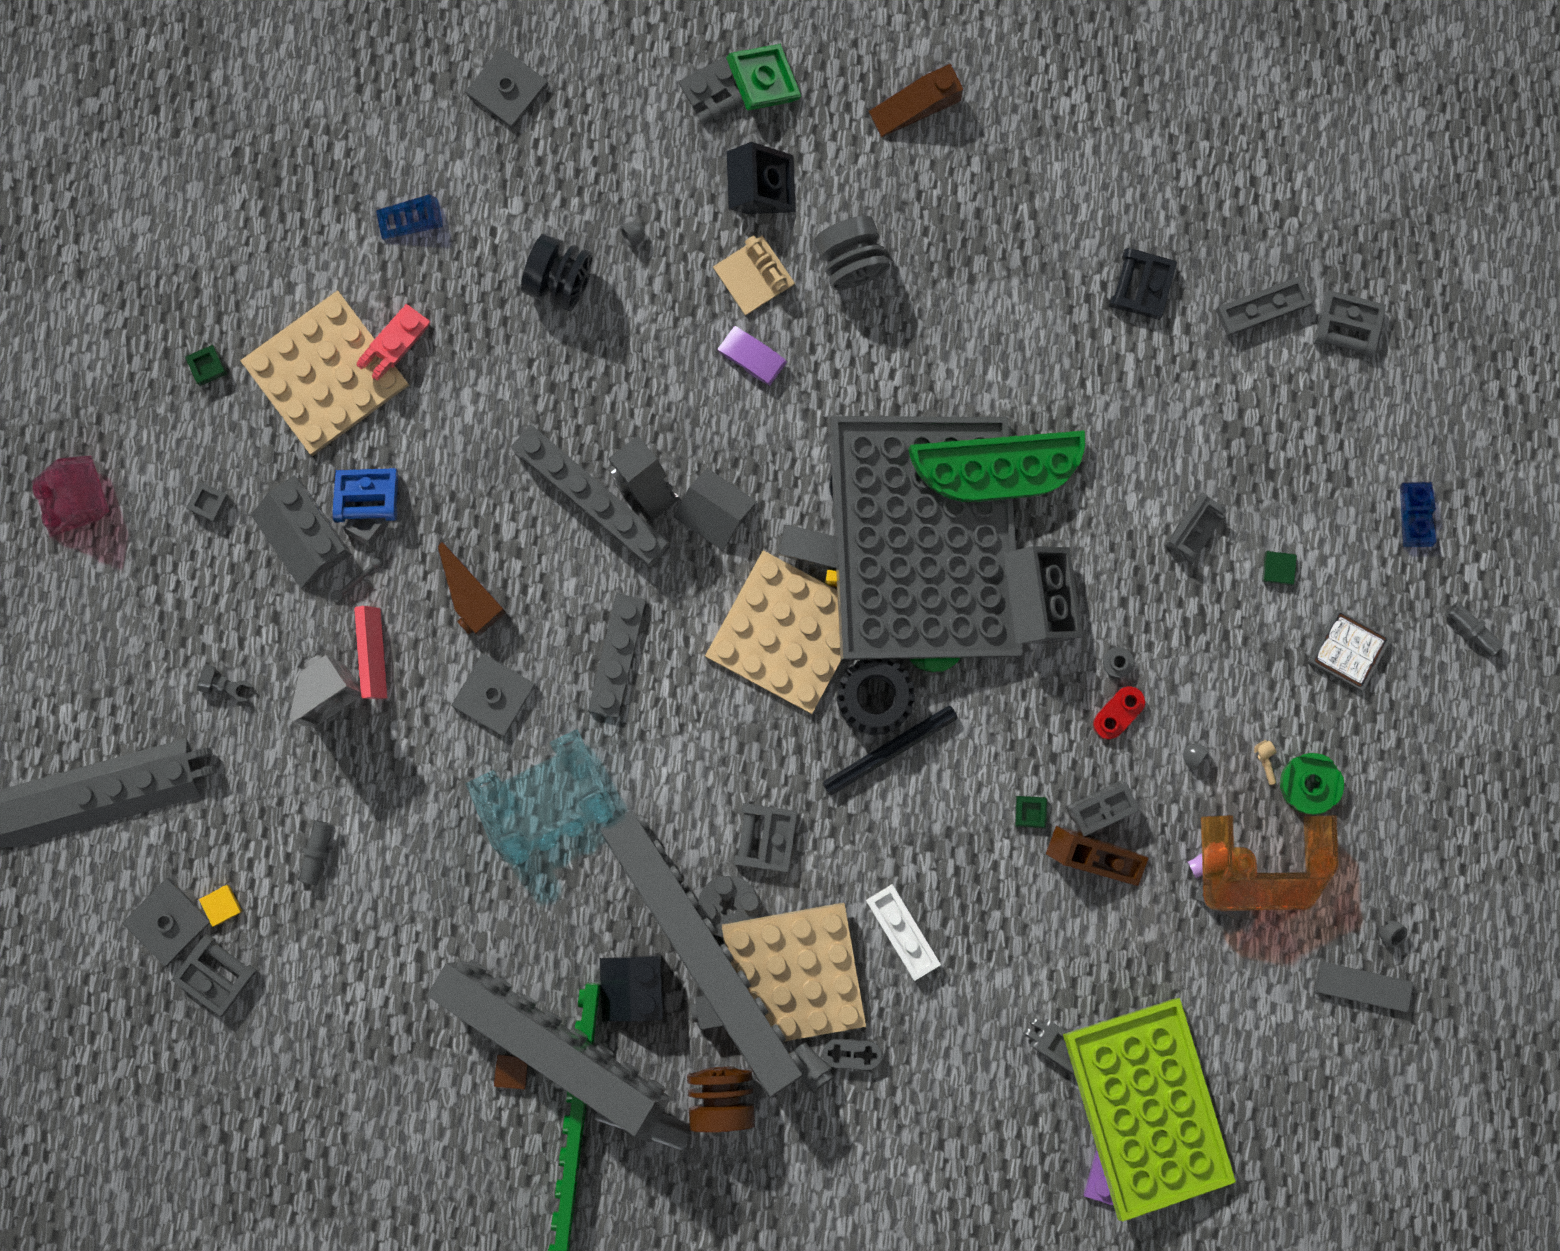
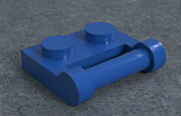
M397 469L336 470L333 498L334 523L345 522V519L385 518L386 521H396ZM385 501V506L345 507V502Z

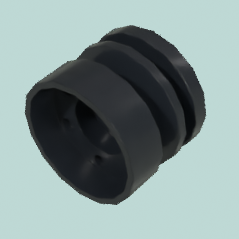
M541 234L527 259L521 280V291L526 295L542 300L551 289V304L557 306L561 302L562 309L572 311L587 287L593 254L585 249L579 253L578 246L572 245L563 256V240L547 234Z

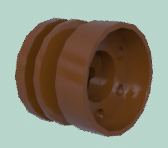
M722 1066L705 1068L699 1072L687 1074L688 1084L702 1085L700 1088L688 1090V1096L702 1099L703 1103L689 1108L690 1131L730 1132L755 1127L754 1104L740 1102V1097L753 1093V1086L739 1085L741 1082L753 1080L752 1070Z

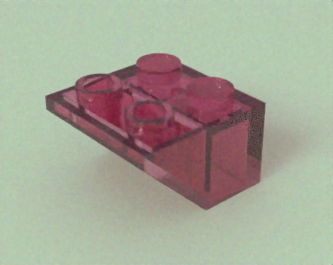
M91 455L59 458L32 481L33 495L38 499L42 512V523L47 528L49 537L96 522L110 512Z

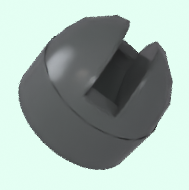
M633 221L620 226L622 236L625 238L627 235L629 238V242H626L629 248L643 241L645 230L640 223Z
M1190 744L1184 749L1183 759L1188 766L1197 770L1209 750L1200 744Z
M1394 920L1385 921L1386 926H1380L1379 936L1384 943L1391 948H1395L1405 940L1407 928Z

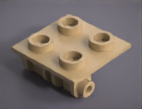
M763 235L757 239L755 236H751L745 241L746 246L713 266V269L745 316L795 284Z

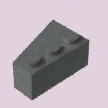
M638 435L609 457L612 466L609 471L612 474L611 477L614 480V484L624 496L630 493L651 521L680 499L674 492V487L670 481H665L664 478L667 475L658 459Z

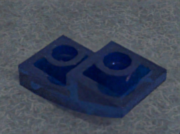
M1432 482L1402 483L1400 485L1403 547H1433L1437 541L1433 521L1436 505Z

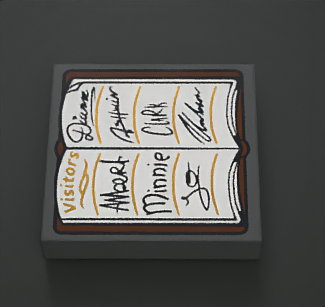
M1337 609L1333 613L1307 663L1363 692L1391 638Z

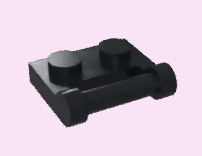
M1126 248L1122 256L1124 263L1116 292L1110 298L1109 307L1160 320L1163 316L1177 261L1136 249ZM1139 263L1144 265L1135 300L1126 297L1135 264Z

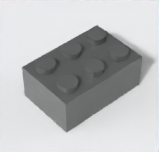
M1031 546L1004 553L1005 573L1009 587V602L1012 608L1013 630L1017 644H1051L1082 638L1083 633L1070 547Z

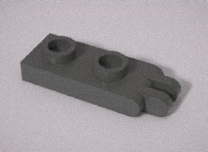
M1033 1017L1029 1023L1037 1028L1039 1032L1036 1034L1028 1028L1023 1032L1025 1036L1033 1041L1030 1046L1075 1076L1063 1034L1068 1032L1048 1019L1042 1023Z

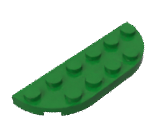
M1085 430L914 444L908 447L912 464L920 478L931 489L946 498L961 502H980L1034 497L1055 490L1071 477L1079 466L1084 454Z

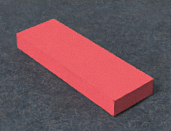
M370 606L355 607L354 611L361 697L363 699H386L387 686L381 609Z

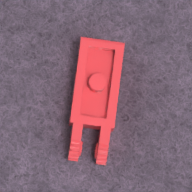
M405 304L369 345V348L359 358L356 366L364 369L375 356L382 360L381 363L375 367L372 373V378L378 381L391 367L394 368L430 325V321Z

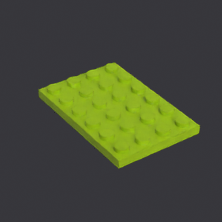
M1180 998L1171 999L1063 1034L1119 1221L1123 1222L1236 1183Z

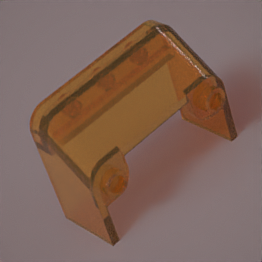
M1233 815L1201 817L1203 897L1206 905L1212 910L1310 909L1316 904L1338 869L1337 815L1304 817L1306 872L1257 873V861L1254 853L1248 848L1234 847Z

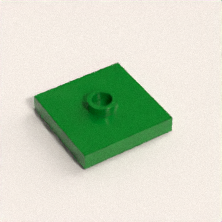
M781 43L731 52L726 57L747 111L790 103L801 98V93Z

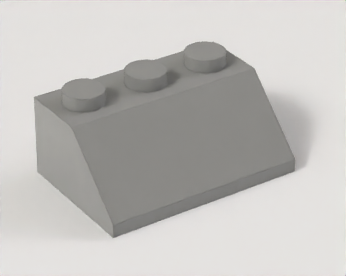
M317 655L304 664L306 668L299 672L290 718L295 723L315 728L360 698V686L347 666L327 655L323 657Z

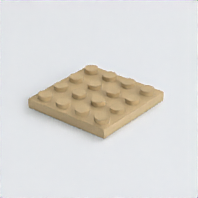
M338 290L240 360L311 456L315 455L409 386L395 366L394 368L391 367L378 381L372 378L373 370L382 361L377 356L364 369L356 366L359 358L369 348L374 338Z
M763 550L705 657L802 710L813 714L841 662L837 590Z
M844 903L722 924L725 945L734 958L730 962L736 973L741 970L751 984V987L747 990L753 999L759 997L769 1012L765 1015V1018L771 1026L774 1024L778 1025L786 1038L785 1041L866 1027Z

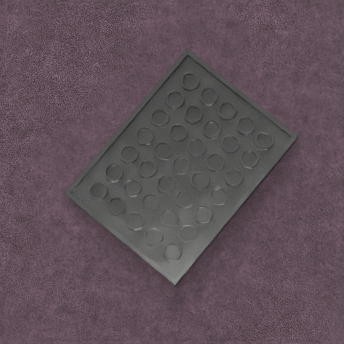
M832 416L829 421L840 659L881 660L1022 656V644H1017L1013 630L1014 621L1009 602V587L1004 553L1016 550L1013 499L961 502L946 498L931 489L920 478L912 464L908 447L914 444L1009 437L1008 417Z

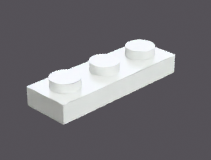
M893 884L866 899L867 904L914 981L941 965Z

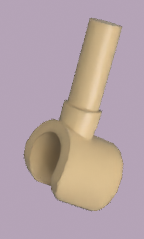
M1264 740L1254 747V752L1259 753L1257 757L1264 766L1269 785L1276 783V779L1269 758L1276 754L1277 751L1271 741Z

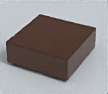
M498 1054L494 1087L525 1090L528 1064L516 1056Z

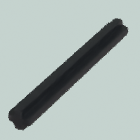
M951 706L945 707L829 777L823 782L825 790L829 795H834L958 719L955 710Z

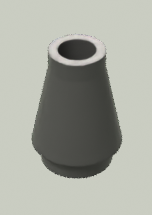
M806 1042L794 1050L804 1066L800 1069L806 1087L810 1086L813 1091H816L834 1077L830 1072L832 1068Z

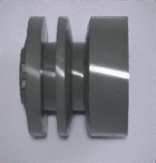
M858 216L840 221L821 231L815 237L814 242L820 259L831 261L825 267L826 275L831 276L829 283L832 289L845 290L863 285L881 276L890 268L888 258L883 256L885 254L884 247L874 245L879 240V233L872 217Z

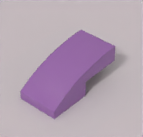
M736 326L733 327L717 349L720 354L740 365L746 372L769 386L787 363L775 351Z

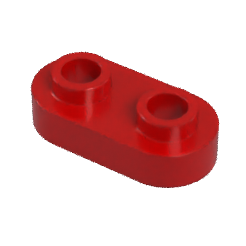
M1131 686L1117 691L1095 715L1093 720L1095 733L1107 740L1118 737L1144 709L1145 698L1143 693ZM1127 696L1134 698L1135 704L1133 707H1128L1125 704ZM1107 718H1111L1114 721L1113 729L1105 727L1104 722Z

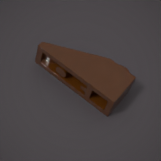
M948 64L922 76L871 109L869 114L882 138L959 103L964 89L952 65Z
M441 542L438 545V550L454 609L461 617L457 622L469 635L474 631L475 634L481 636L506 611L450 549Z
M1055 826L1046 851V855L1065 866L1139 886L1149 859L1145 855L1089 835L1082 836V833L1060 826Z

